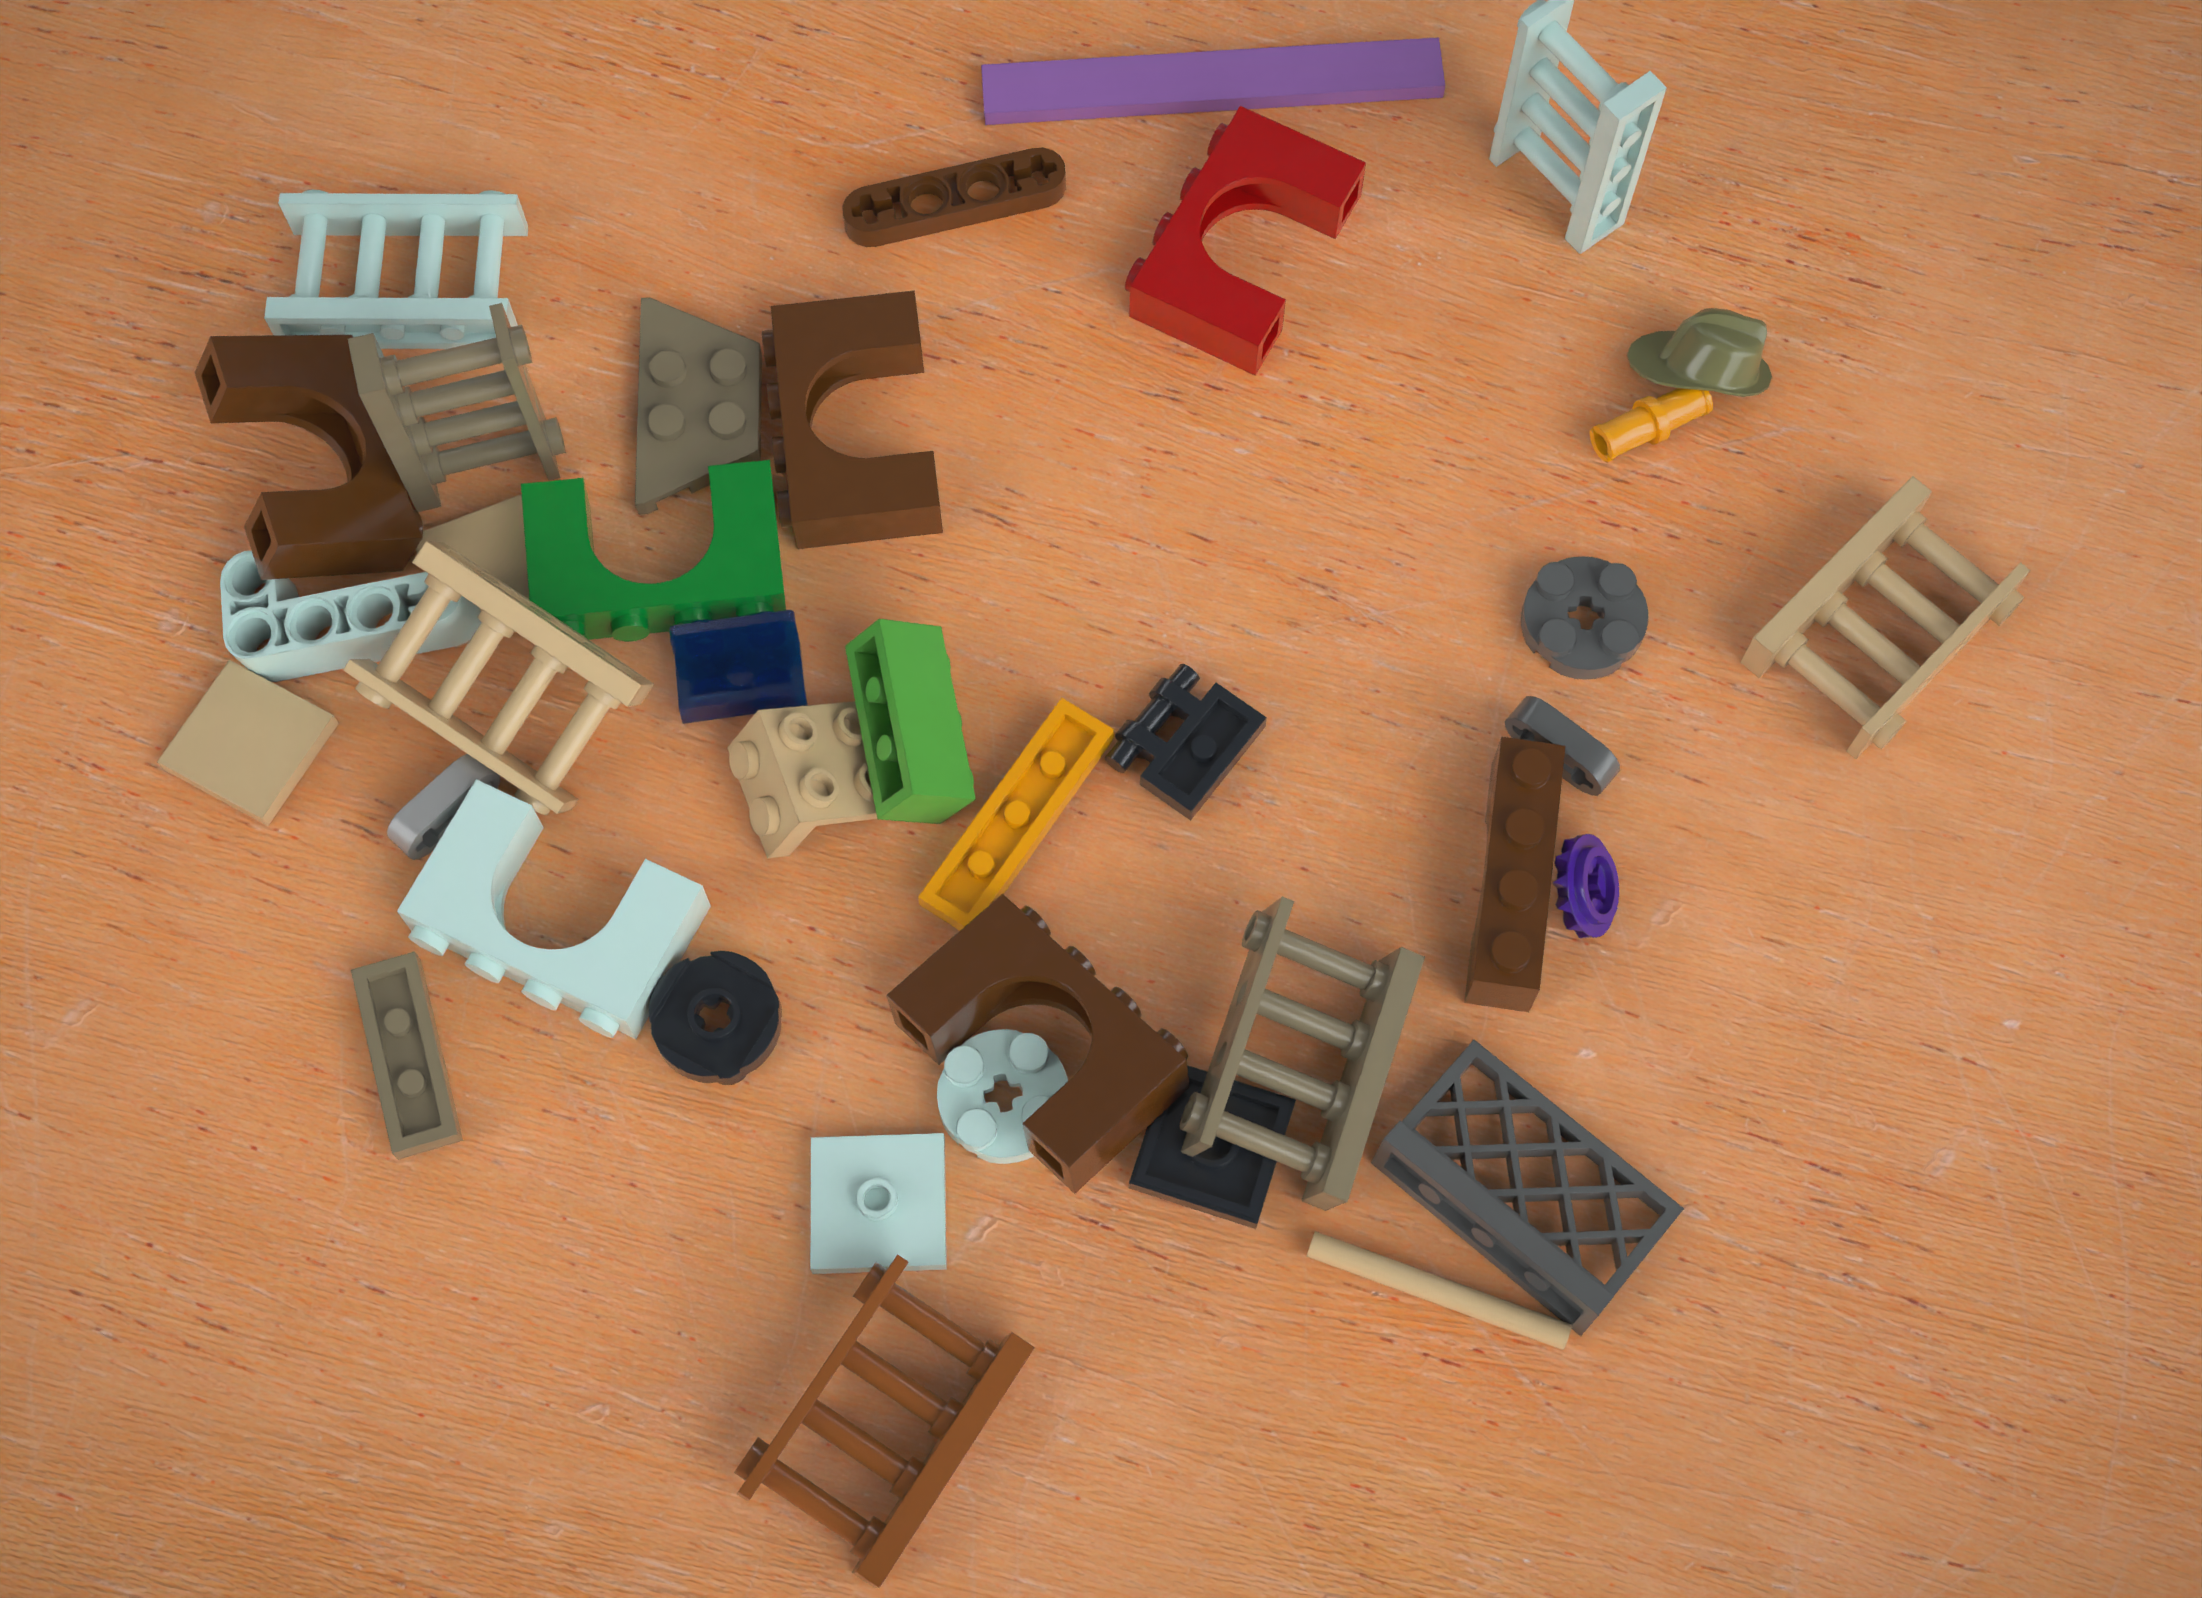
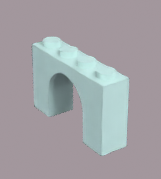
M476 779L397 910L411 930L408 938L421 948L438 956H443L445 951L449 949L468 958L465 966L489 981L499 983L502 977L505 976L524 985L521 992L527 998L545 1008L556 1010L561 1003L580 1012L579 1021L601 1035L613 1038L616 1032L619 1031L637 1039L649 1017V1003L657 983L673 965L680 962L711 907L703 885L645 859L613 916L596 935L583 943L563 949H541L524 944L506 930L504 903L513 879L544 827L532 805Z

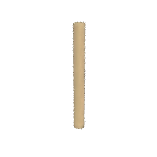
M1316 1231L1306 1256L1564 1350L1571 1332L1572 1324Z

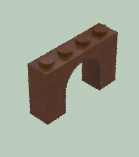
M915 290L771 306L773 330L762 331V342L766 367L776 366L778 382L767 383V394L771 420H782L783 436L772 437L776 473H787L788 490L777 491L781 528L793 527L797 549L943 533L934 451L871 458L851 457L827 447L811 429L813 418L821 403L832 392L848 383L864 379L924 373Z
M353 335L210 336L195 370V376L210 423L282 422L302 427L323 439L339 456L346 470L348 482L335 488L261 492L244 526L261 580L403 571L423 538L421 516L418 511L412 509L405 486L359 396L348 339L353 338Z
M1001 894L886 996L895 1024L938 1065L946 1059L947 1055L954 1048L961 1046L989 1020L1014 1007L1045 1005L1058 1008L1072 1015L1086 1028L1092 1038V1042L1082 1067L1063 1087L1022 1123L1028 1150L1075 1194L1190 1088L1187 1068L1188 1054L1179 1040L1169 1031L1161 1028L1156 1032L1140 1018L1142 1014L1139 1007L1125 991L1119 987H1114L1110 991L1095 977L1096 972L1092 964L1078 949L1073 946L1063 949L1050 937L1049 927L1035 910L1026 905L1019 909L1004 894Z

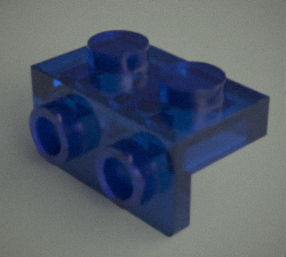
M762 611L754 615L697 620L692 623L674 625L669 628L670 642L675 658L679 712L683 724L755 714L758 710L808 706L802 647L794 611Z

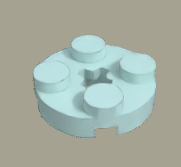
M998 1029L975 1035L966 1040L961 1046L954 1048L945 1059L944 1069L937 1087L938 1108L944 1128L958 1145L960 1143L967 1151L977 1154L978 1158L990 1163L1010 1164L1032 1158L1034 1155L1028 1150L1022 1123L1068 1082L1065 1069L1059 1058L1048 1048L1046 1042L1036 1034L1022 1033L1010 1029ZM1007 1081L1010 1087H1019L1023 1096L1013 1099L1012 1110L1000 1112L997 1102L986 1103L984 1099L985 1093L994 1090L995 1082Z

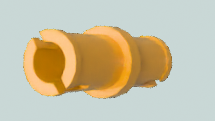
M1684 388L1674 389L1657 398L1648 395L1635 401L1632 410L1603 424L1593 426L1590 429L1591 444L1598 457L1607 463L1646 442L1656 445L1668 439L1671 430L1712 412V397L1707 390Z

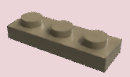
M411 952L352 969V978L392 1154L399 1160L463 1141L421 959L416 952Z

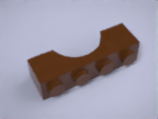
M1501 736L1491 766L1485 823L1487 824V844L1478 913L1471 941L1464 1003L1529 1013L1540 991L1565 745Z

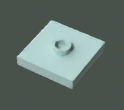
M944 1133L811 1137L810 1270L812 1274L869 1272L875 1262L888 1269L897 1254L909 1262L903 1271L947 1270Z

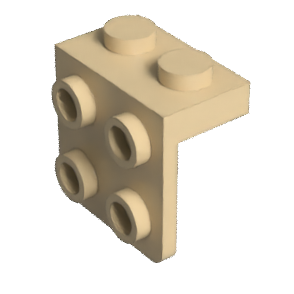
M855 701L758 710L727 747L731 771L741 784L750 809L749 818L752 829L759 835L767 859L790 856L816 826L877 819Z

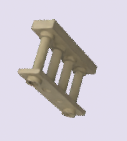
M502 303L489 306L496 338L397 361L395 355L384 357L374 333L348 339L359 396L418 512L441 507L437 484L446 482V475L538 453L548 481L560 478L555 455L566 453L559 422L557 417L547 420L545 418L525 365L532 363V357L523 325L510 326ZM500 363L503 364L505 369L504 371L412 392L409 386L405 387ZM514 394L517 399L514 402L426 422L424 417H421ZM522 425H527L528 427L527 431L439 451L437 447L438 445Z
M1282 896L1262 912L1255 911L1245 929L1242 947L1249 949L1201 1093L1194 1092L1183 1111L1180 1129L1186 1131L1187 1134L1181 1152L1193 1157L1212 1147L1215 1136L1301 1171V1178L1308 1181L1302 1202L1326 1211L1348 1202L1425 956L1400 947L1381 960L1373 961L1371 965L1286 930L1294 901ZM1276 954L1359 988L1360 996L1366 998L1360 1021L1355 1020L1352 1024L1346 1023L1265 989ZM1256 1014L1340 1048L1341 1056L1347 1058L1341 1080H1336L1330 1085L1246 1050L1245 1047ZM1235 1076H1241L1321 1109V1116L1328 1119L1321 1142H1315L1311 1147L1224 1111Z

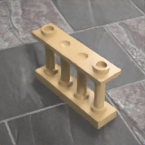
M1914 476L1753 637L1740 662L1758 678L1775 662L1783 668L1789 664L1860 723L1863 727L1846 751L1855 759L1871 743H1874L1880 749L1884 748L1906 723V720L1899 714L1990 619L2000 626L2025 598L2016 591L2030 572V569L2021 562L2000 584H1997L1924 525L1927 518L1920 511L1932 491ZM1894 541L1901 547L1909 544L1981 603L1961 625L1885 565L1888 558L1882 553ZM1854 581L1862 587L1870 584L1942 643L1922 666L1918 665L1846 605L1848 598L1843 593ZM1815 621L1822 627L1829 623L1902 684L1899 690L1882 707H1879L1806 646L1809 639L1803 634Z
M426 541L412 563L429 573L424 581L429 587L379 664H376L371 659H350L343 671L359 681L355 689L371 702L389 709L391 704H394L518 787L519 789L515 793V797L532 805L536 812L548 815L551 810L556 814L572 810L579 799L559 786L609 708L617 709L620 703L627 707L641 705L654 683L444 542ZM463 596L482 609L477 617L482 623L432 700L400 680V678L451 600L458 602L460 597ZM517 632L535 645L531 651L535 659L484 736L453 714L504 636L511 638L513 633ZM567 667L588 680L584 687L588 695L539 770L536 771L506 751V749L556 672L564 674Z

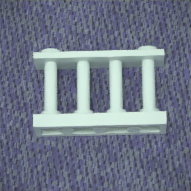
M1537 0L1523 12L1517 23V36L1498 121L1494 127L1495 134L1489 160L1497 167L1519 151L1528 158L1572 204L1570 208L1572 214L1565 240L1579 254H1582L1624 224L1667 87L1651 71L1630 85L1626 82L1618 84L1567 32L1574 0ZM1559 61L1600 102L1598 109L1558 69ZM1550 97L1590 137L1589 144L1549 104ZM1541 132L1581 171L1579 177L1540 137Z
M321 190L279 194L278 204L293 234L301 235L295 294L289 297H267L264 319L273 335H353V337L374 333L381 349H449L496 338L489 306L499 303L503 304L510 326H518L509 299L498 298L503 236H528V224L517 194H505L494 190L483 191L479 194L327 193ZM326 235L360 236L355 291L349 297H319ZM385 236H420L414 294L408 298H379ZM444 236H479L474 293L468 298H438Z

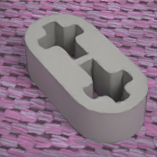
M468 754L458 758L394 816L387 829L388 838L412 860L428 855L436 847L475 780L477 779L498 789L500 775Z

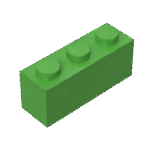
M878 619L845 645L877 819L941 824L976 800L973 774L969 767L962 732V718L957 708L950 673V659L946 653L941 626Z

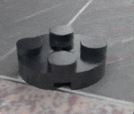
M714 951L710 952L711 956H702L692 961L689 958L673 965L662 976L652 993L649 1003L651 1034L665 1062L682 1076L702 1083L718 1082L722 1085H734L742 1081L748 1073L761 1066L774 1050L782 1028V1006L767 973L749 958L734 952ZM721 1002L728 1004L727 1016L731 1020L730 1024L724 1029L717 1028L714 1032L705 1031L706 1023L699 1015L700 1011L704 1007L715 1010Z

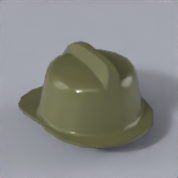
M1706 308L1684 320L1676 331H1658L1643 335L1631 343L1627 353L1630 367L1641 377L1656 384L1675 388L1715 391L1727 395L1746 397L1759 395L1767 390L1772 379L1769 366L1762 359L1767 337L1766 324L1762 320L1743 316L1728 309Z

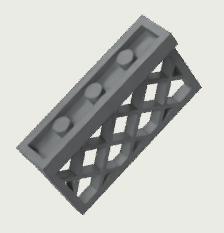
M1476 1040L1469 1044L1403 1121H1399L1387 1134L1371 1161V1164L1561 1321L1572 1324L1571 1329L1580 1336L1599 1316L1684 1210L1670 1196ZM1472 1064L1494 1081L1497 1100L1464 1101L1460 1077ZM1450 1090L1452 1102H1439ZM1509 1094L1516 1100H1509ZM1499 1114L1503 1144L1470 1145L1466 1115ZM1512 1114H1535L1546 1123L1549 1143L1516 1144ZM1426 1116H1454L1458 1146H1435L1415 1129ZM1561 1136L1568 1142H1562ZM1585 1155L1597 1164L1601 1186L1569 1187L1564 1156ZM1551 1156L1556 1187L1523 1188L1518 1157ZM1506 1158L1510 1189L1488 1190L1475 1179L1472 1159ZM1460 1159L1461 1167L1453 1160ZM1614 1179L1618 1181L1621 1185H1615ZM1639 1198L1659 1214L1660 1217L1650 1229L1622 1230L1617 1199ZM1604 1199L1609 1231L1576 1232L1571 1200ZM1558 1201L1563 1232L1541 1233L1528 1222L1525 1202ZM1512 1202L1513 1209L1505 1203ZM1625 1243H1638L1627 1257ZM1579 1245H1612L1616 1272L1605 1285L1582 1267ZM1558 1246H1566V1253Z

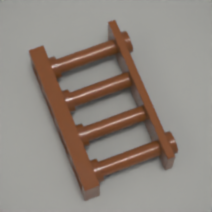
M898 1254L888 1269L875 1262L853 1295L864 1305L770 1445L759 1437L756 1439L734 1472L745 1480L737 1495L746 1501L751 1499L762 1483L852 1544L853 1547L850 1552L860 1559L852 1573L874 1588L881 1587L1035 1348L1013 1332L1007 1335L1000 1345L991 1339H988L984 1344L897 1285L895 1282L909 1263ZM879 1306L970 1367L966 1374L974 1378L976 1382L962 1403L952 1397L948 1402L944 1401L856 1341ZM840 1364L931 1425L928 1432L938 1440L924 1462H921L914 1456L909 1461L905 1460L817 1400ZM801 1423L893 1485L889 1492L898 1497L899 1500L885 1522H882L875 1516L870 1521L866 1520L778 1460V1457Z

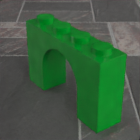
M770 460L708 466L714 522L711 544L704 557L690 571L673 580L652 584L637 583L623 579L605 568L595 556L591 507L584 478L521 484L529 600L588 640L613 637L618 641L632 642L644 639L650 633L676 631L682 635H699L708 632L712 627L739 625L746 629H759L771 625L774 621L787 620Z

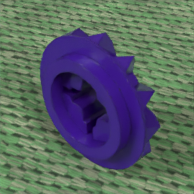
M1592 834L1577 835L1574 838L1564 840L1561 848L1562 854L1555 858L1554 864L1558 872L1557 880L1552 883L1557 888L1558 893L1555 905L1557 909L1563 910V922L1566 929L1574 930L1579 938H1597L1607 932L1617 911L1619 902L1618 873L1611 855L1598 837Z

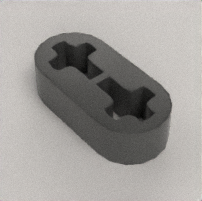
M1526 696L1505 720V728L1512 738L1565 745L1562 778L1586 794L1592 796L1601 794L1620 771V764L1617 758L1604 744L1540 698Z

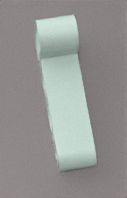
M243 551L227 561L221 572L220 588L225 646L248 670L271 682L344 669L350 659H371L373 662H379L429 587L424 582L429 573L422 572L299 597L296 586L289 578L261 580L252 551ZM266 583L263 589H261L258 593L254 594L255 590L261 584ZM463 596L460 597L458 602L451 600L417 654L455 647L468 642L481 624V621L477 618L481 612L480 608ZM392 613L388 622L376 628L378 622L384 616ZM331 626L326 635L316 640L318 634L324 628ZM270 638L268 644L264 648H262L259 651H256L259 645L264 640Z

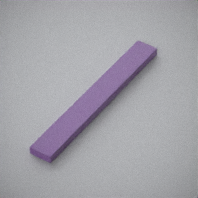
M1439 37L981 65L985 125L1238 110L1239 106L1247 109L1443 98L1445 90Z

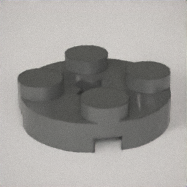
M1585 556L1566 558L1543 566L1538 572L1537 578L1528 589L1521 612V629L1528 647L1533 653L1537 650L1544 659L1551 662L1549 668L1569 678L1597 679L1609 676L1620 669L1621 664L1629 660L1632 655L1634 656L1640 647L1648 626V606L1643 592L1636 584L1637 579L1631 568L1621 563H1610L1603 559ZM1578 606H1586L1596 612L1600 619L1594 620L1591 629H1581L1580 621L1575 618H1569L1568 612L1576 611Z

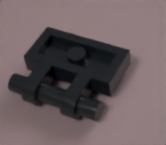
M1180 664L1169 679L1161 678L1150 691L1151 701L1135 721L1127 720L1115 734L1118 742L1105 756V760L1116 771L1125 773L1137 757L1146 759L1150 764L1140 775V785L1191 821L1266 727L1267 717L1218 683H1215L1203 699L1199 700L1189 693L1200 680L1199 675L1188 665ZM1170 716L1179 717L1184 720L1168 742L1155 735Z

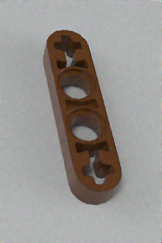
M1044 147L1031 148L864 186L852 191L843 203L845 231L849 239L857 245L878 247L1047 208L1056 204L1065 193V163L1061 156L1053 150ZM1042 171L1043 176L1048 178V183L1038 185L1037 180L1032 177V173ZM1014 176V185L1017 186V192L1009 193L1008 177ZM978 181H989L999 188V193L988 201L975 200L969 196L967 191L972 184ZM922 194L936 195L943 202L942 206L931 214L918 213L910 205L917 196ZM900 202L902 218L896 219L895 208H893V203ZM873 210L878 222L867 224L864 217H862V212Z

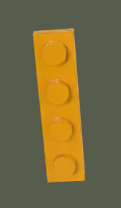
M1061 697L919 894V905L960 931L1001 894H1004L1114 740V729Z

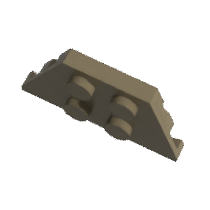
M641 298L635 505L639 515L649 514L658 510L656 502L686 488H689L690 492L694 493L709 486L708 466L761 461L762 352L760 343L652 298Z

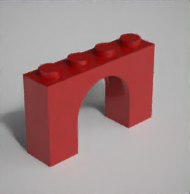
M1239 106L1229 125L1221 123L1216 128L1208 146L1207 156L1209 157L1201 170L1194 167L1189 172L1180 193V200H1182L1174 214L1166 212L1161 218L1153 236L1152 243L1155 246L1146 260L1139 257L1134 262L1125 282V290L1130 292L1129 317L1256 376L1283 330L1286 299L1234 276L1219 267L1205 250L1202 243L1205 235L1218 221L1231 214L1245 210H1266L1281 214L1336 239L1362 195L1366 162L1245 107Z

